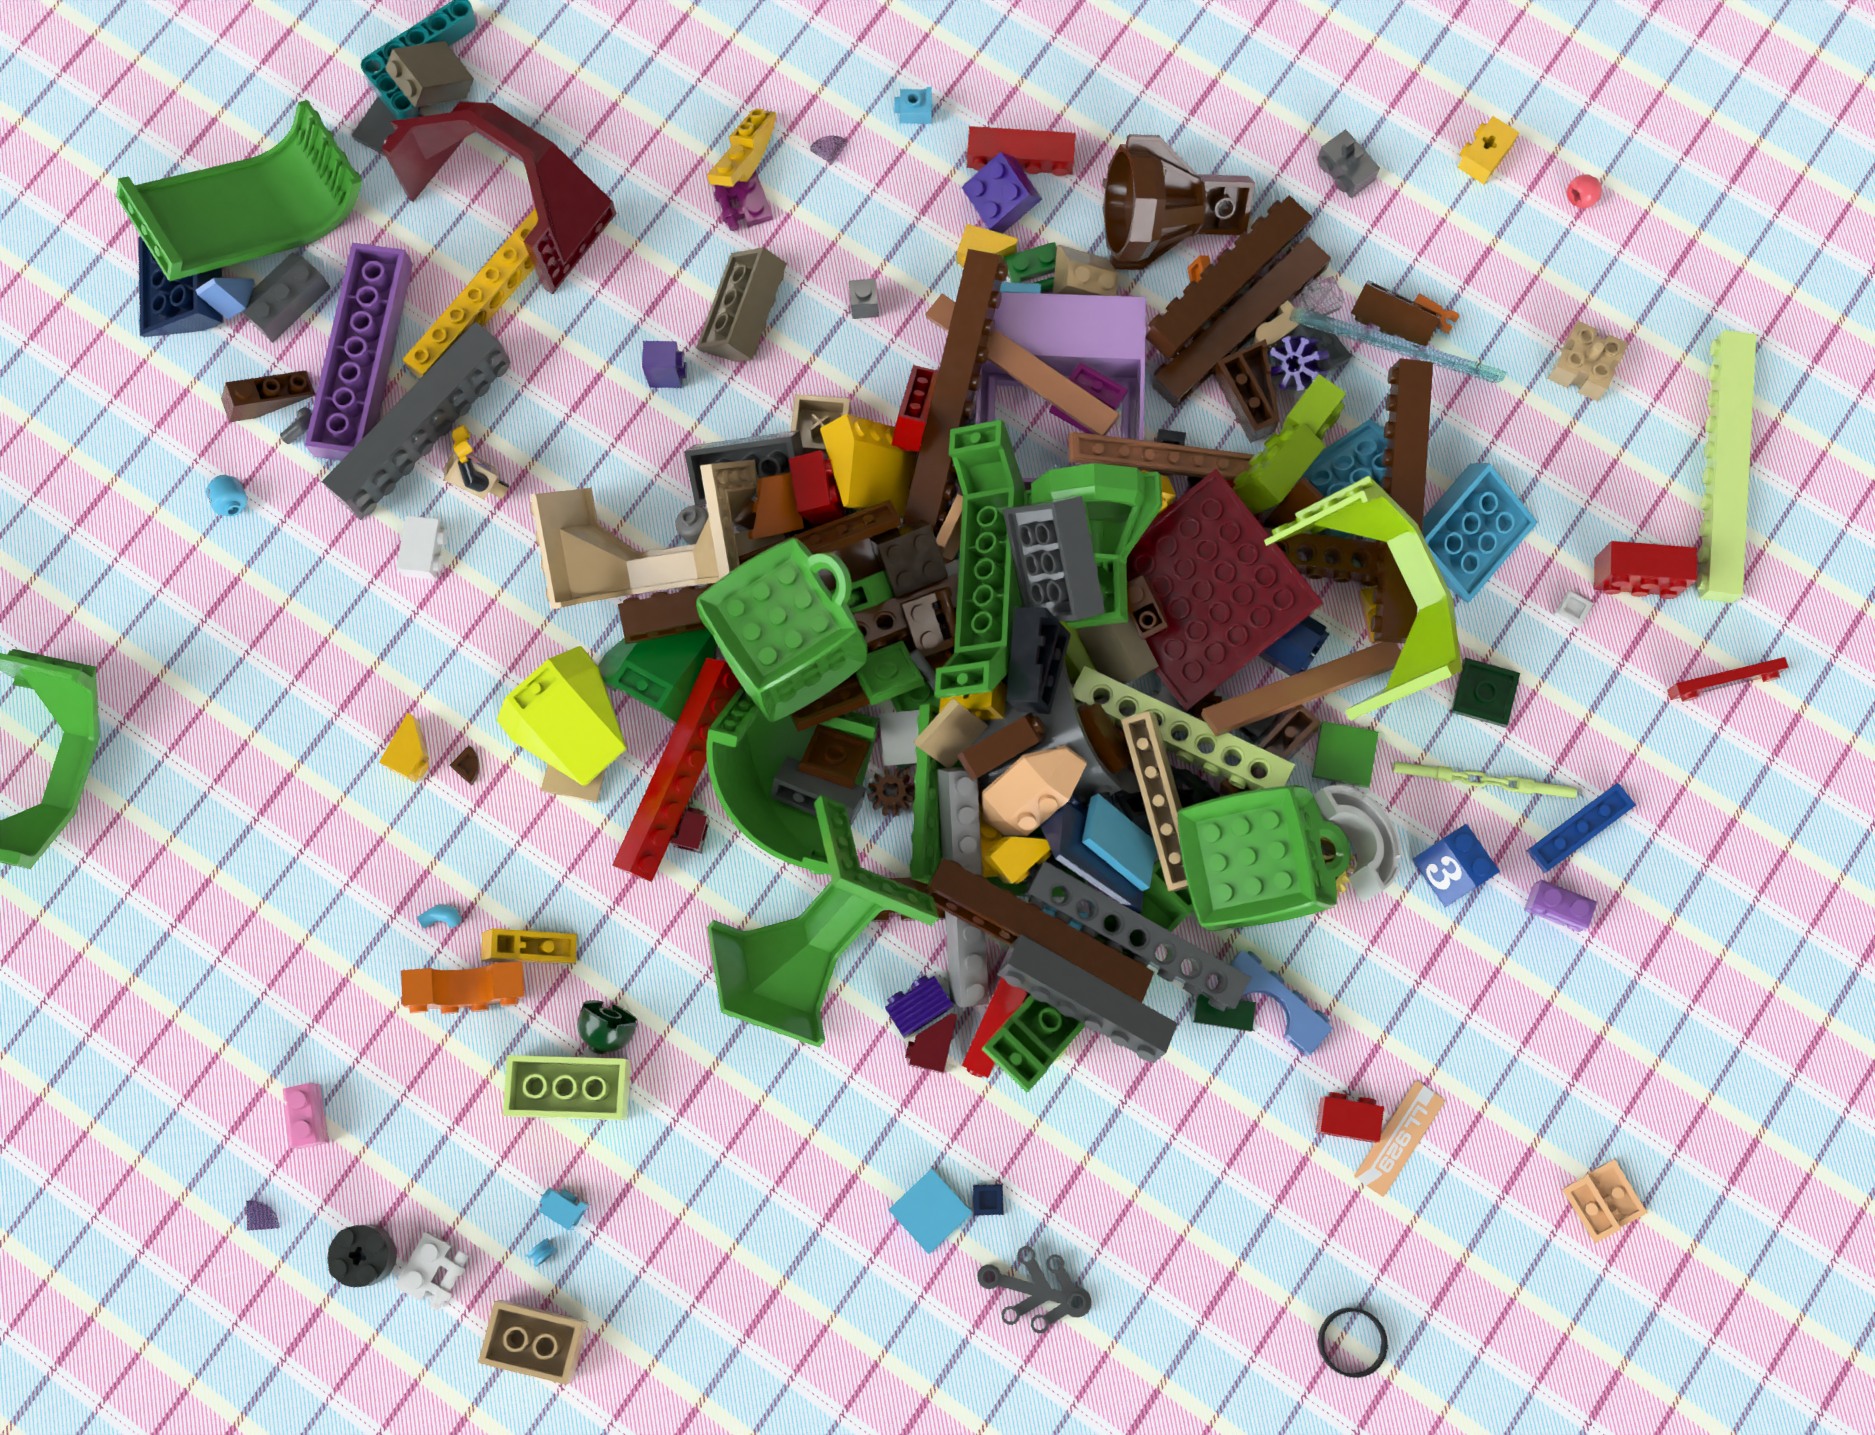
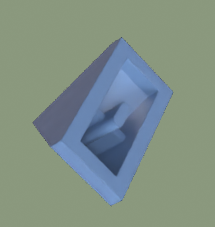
M213 278L196 289L198 296L229 320L246 309L255 282L253 278Z

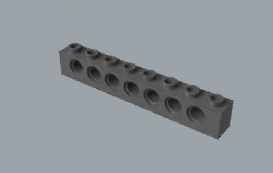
M1046 861L1038 864L1023 892L1025 896L1029 897L1028 903L1039 906L1041 910H1044L1045 907L1055 912L1054 917L1065 920L1068 925L1072 921L1081 926L1080 932H1087L1094 939L1098 936L1107 941L1106 946L1115 947L1120 953L1122 951L1132 955V960L1141 961L1146 967L1148 965L1158 970L1157 975L1169 982H1173L1174 979L1184 984L1182 988L1184 991L1196 997L1202 994L1209 998L1208 1004L1218 1010L1224 1011L1225 1008L1236 1009L1251 979L1245 973ZM1056 886L1064 891L1065 896L1061 903L1055 902L1052 898V890ZM1081 901L1087 902L1090 906V913L1086 918L1078 913V905ZM1108 915L1112 916L1116 922V927L1112 932L1107 931L1104 927V919ZM1133 930L1138 931L1141 935V942L1137 947L1132 945L1129 939L1130 933ZM1160 944L1167 950V956L1163 961H1160L1155 954V950ZM1185 959L1192 963V971L1189 975H1185L1181 970V964ZM1211 973L1218 979V984L1213 990L1207 985V978Z

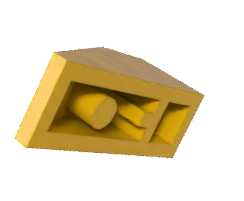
M492 928L482 932L481 961L576 963L577 934Z

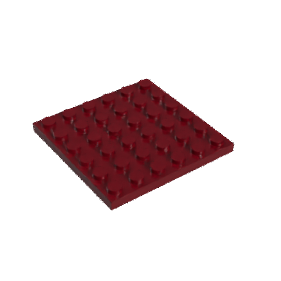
M1214 469L1154 518L1126 560L1127 583L1141 575L1148 577L1162 603L1169 627L1145 640L1158 664V667L1153 670L1187 712L1324 605V602L1276 542L1266 546L1264 540L1271 536L1217 469Z

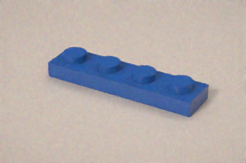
M1616 783L1526 851L1543 873H1546L1635 807L1636 804L1621 785Z

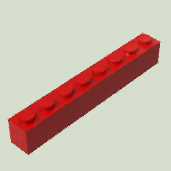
M706 658L612 866L649 882L653 881L706 764L708 729L741 686L726 661Z

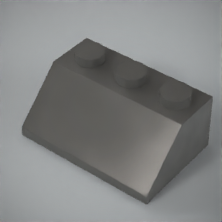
M292 252L253 288L248 305L240 314L273 343L331 287L313 265L304 257Z

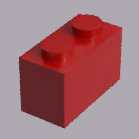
M1329 1092V1096L1320 1097L1316 1133L1370 1143L1380 1142L1384 1106L1376 1105L1375 1099L1358 1097V1102L1346 1100V1094Z

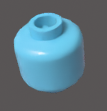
M228 475L216 476L206 488V495L210 505L218 515L236 516L247 505V495L240 480L236 477Z

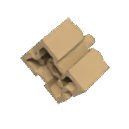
M1577 321L1560 351L1562 353L1555 361L1548 380L1566 388L1573 383L1580 387L1578 390L1579 394L1598 402L1608 390L1616 372L1614 369L1620 363L1629 343L1609 334L1605 339L1596 336L1598 329Z

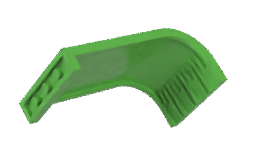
M308 100L298 102L294 122L288 134L270 150L252 158L137 185L133 184L129 176L118 178L116 198L167 279L173 281L301 247L319 240L336 229L349 216L356 204L362 180L359 173L354 171L348 162L345 152L341 151L335 142L332 132L327 130L321 121L318 111L313 109Z

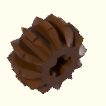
M885 768L884 778L875 773L874 779L877 783H868V789L874 791L867 795L868 800L875 801L872 806L875 811L883 806V816H887L889 809H893V814L897 817L899 816L898 807L907 812L909 806L905 801H915V796L910 794V792L915 790V785L907 784L910 780L908 774L899 778L901 771L898 768L894 771L893 776H890L889 769ZM897 788V796L889 795L886 797V789L893 790Z

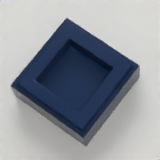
M1003 1184L973 1185L974 1216L1004 1215Z

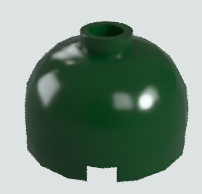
M588 1000L583 1003L577 1021L578 1033L583 1042L589 1045V1050L597 1054H605V1052H614L624 1048L630 1042L638 1024L636 1023V1016L613 1004L612 1009L602 1007L603 1001Z

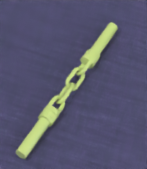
M1394 761L1393 764L1394 773L1435 778L1436 781L1450 783L1451 780H1459L1471 786H1500L1506 791L1530 795L1538 793L1575 799L1577 796L1576 787L1535 782L1534 779L1512 776L1497 778L1487 776L1485 773L1465 770L1463 772L1453 771L1452 767H1432ZM1469 775L1482 776L1480 782L1467 781ZM1508 780L1517 781L1516 788L1508 787Z

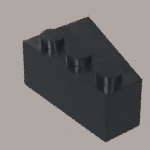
M1015 607L1006 701L1018 712L1050 714L1071 633L1047 608Z

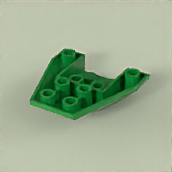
M707 628L625 644L623 638L604 655L598 667L606 687L615 692L617 689L658 711L665 720L676 725L706 658L714 659L717 643Z

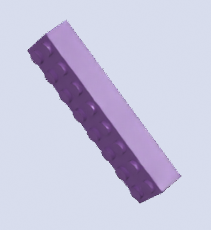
M353 242L351 244L304 445L314 457L342 461L378 422L413 263L406 250Z

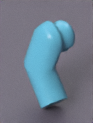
M444 904L435 905L417 916L419 923L424 929L438 920L447 922V925L452 928L459 925L462 921V917L458 914L459 910L456 907Z

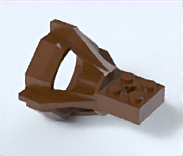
M1129 134L1126 144L1119 145L1108 165L1107 178H1103L1102 186L1105 189L1103 200L1106 247L1111 252L1110 263L1115 269L1142 270L1187 237H1193L1196 234L1241 235L1244 231L1247 233L1255 182L1249 176L1197 174L1159 135ZM1222 201H1225L1226 204L1221 205V207H1220V209H1219V208H1218V205H1219Z

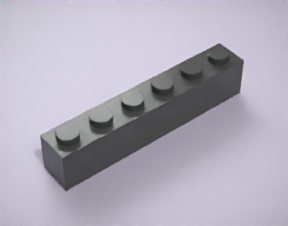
M1020 935L1010 945L997 973L998 976L1004 978L1011 986L1022 988L1029 992L1036 1000L1052 1005L1061 1014L1073 1017L1084 1023L1085 1027L1089 1030L1107 1036L1114 1044L1130 1049L1145 1061L1155 1063L1167 1053L1178 1024L1023 935Z

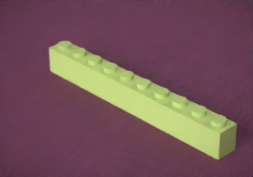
M1723 330L1716 339L1712 340L1710 345V355L1713 356V364L1708 373V380L1712 381L1711 390L1707 396L1710 416H1708L1705 424V431L1709 432L1708 442L1704 448V458H1707V467L1704 469L1702 482L1706 484L1701 499V510H1704V520L1701 521L1699 535L1703 536L1702 546L1698 552L1701 573L1698 574L1696 588L1700 589L1699 599L1734 603L1743 596L1757 335L1753 333Z

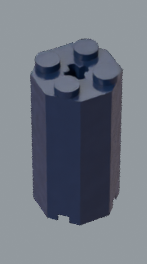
M1308 616L1261 653L1259 657L1289 676L1307 670L1315 658L1310 653L1316 655L1330 633L1325 631L1327 628L1325 625Z

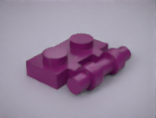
M756 169L747 182L737 181L733 187L729 188L722 185H713L715 199L722 208V219L724 223H727L730 231L738 230L740 227L738 221L745 219L748 228L773 220V215ZM735 198L738 199L740 207L736 209L732 207L730 200Z

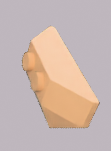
M1066 745L1058 746L1057 749L1041 750L1023 755L982 791L983 821L1003 835L1028 836L1069 801L1087 765L1086 760Z

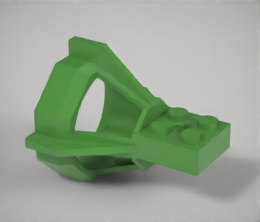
M1099 463L1047 471L1031 483V490L1024 491V505L1082 496L1086 507L1087 524L1092 538V549L1098 568L1097 575L1105 613L1077 621H1065V624L1072 628H1082L1128 622L1126 560L1131 550L1162 508L1161 475L1156 471L1142 473L1135 467Z

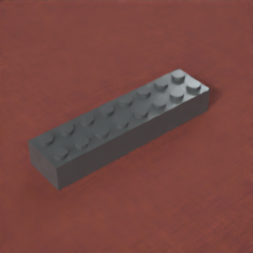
M475 321L321 481L331 494L360 520L370 515L376 509L377 503L384 496L392 493L396 483L403 476L412 472L415 463L422 456H426L431 452L434 443L441 436H445L450 432L453 423L460 416L462 417L469 412L471 404L478 397H482L488 392L491 383L497 377H501L507 372L511 362L500 341Z

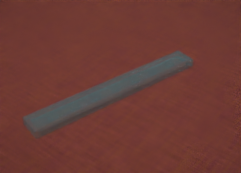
M1299 307L1292 310L1289 318L1290 321L1416 360L1433 362V365L1494 384L1504 381L1507 372Z

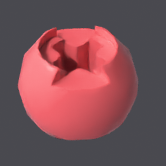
M1590 174L1576 176L1567 188L1569 201L1573 206H1577L1580 209L1594 206L1602 195L1600 181Z

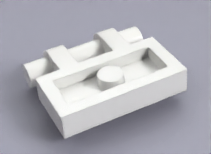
M424 1232L394 1287L419 1301H423L429 1291L434 1296L428 1306L439 1311L444 1301L449 1300L452 1294L450 1290L457 1277H461L466 1269L464 1265L469 1255L459 1250L454 1260L448 1258L447 1256L453 1246L429 1232ZM441 1267H444L448 1271L439 1285L434 1280Z

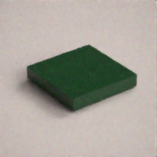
M1465 657L1462 662V671L1459 674L1450 712L1506 728L1509 723L1520 673Z

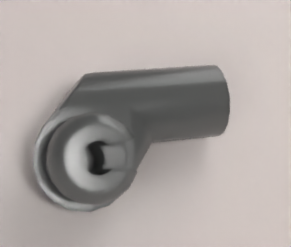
M304 407L298 410V419L280 433L281 439L286 444H291L308 430L312 415L309 408Z

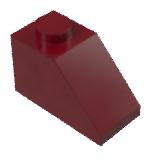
M951 1013L917 1034L914 1042H908L905 1058L910 1059V1067L944 1074L957 1014Z

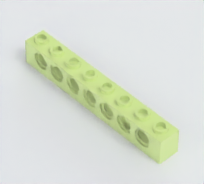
M1084 666L1072 689L1077 707L1085 702L1088 706L1096 703L1094 698L1097 695L1103 694L1108 696L1109 701L1101 704L1112 723L1123 728L1121 719L1147 711L1156 714L1157 720L1161 722L1159 728L1165 749L1175 753L1176 757L1185 763L1192 764V762L1203 766L1202 769L1212 776L1220 774L1228 778L1229 783L1240 789L1247 787L1252 790L1286 786L1293 773L1295 764L1229 733L1216 737L1206 722ZM1129 706L1135 710V713L1131 716H1123L1119 711L1123 707ZM1176 731H1183L1186 733L1187 738L1183 741H1176L1171 735ZM1202 743H1208L1214 750L1211 753L1205 754L1199 751L1198 746ZM1233 755L1240 760V763L1236 766H1229L1225 763L1224 759L1227 756ZM1261 768L1267 775L1262 779H1257L1252 776L1251 770Z

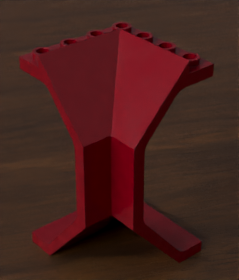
M459 101L450 113L390 121L394 133L387 136L381 147L404 192L412 202L420 195L463 140L474 132L482 135L523 162L538 216L536 226L523 242L543 288L552 295L617 214L613 201L560 148L493 103Z

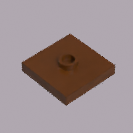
M817 724L799 764L798 771L853 789L869 752L871 742Z

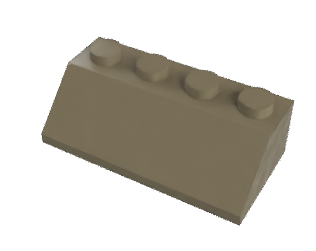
M764 247L731 253L696 349L734 362L752 360L757 353L761 334L766 328V320L770 309L775 303L778 287L783 281L787 263Z

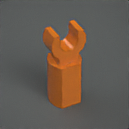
M1420 293L1414 300V302L1441 314L1438 327L1442 332L1449 334L1452 326L1447 324L1445 320L1449 319L1456 323L1459 318L1457 312L1453 310L1445 311L1441 305Z

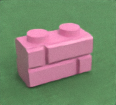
M306 1083L283 1088L284 1101L287 1102L285 1112L290 1148L303 1149L329 1143L321 1084Z

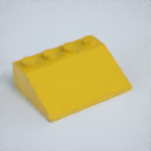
M845 414L821 427L820 431L828 457L831 460L832 470L843 506L863 510L890 500L900 518L903 519L910 493L908 487L913 479L916 468L917 454L913 450L904 451L897 446L891 445L895 427L850 414Z

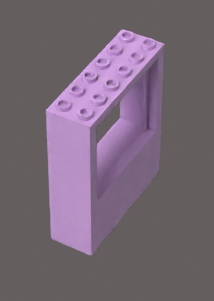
M1001 292V304L998 309H995L993 317L995 329L1067 379L1081 362L1127 388L1128 391L1122 400L1121 438L1144 440L1146 297ZM988 360L985 364H982L980 371L982 383L979 391L976 393L975 424L995 421L996 386L1026 387ZM1022 478L1025 489L1031 490V483L1038 478Z

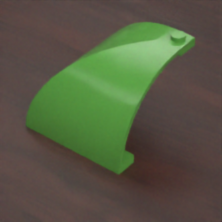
M741 685L708 729L707 763L717 798L734 825L759 848L784 862L808 869L813 874L830 875L817 816L770 798L774 777L786 757L789 756L799 761L802 760L817 725L798 732L790 715L775 722L768 721ZM851 711L822 722L820 725L871 742L869 752L855 784L863 786L880 718Z

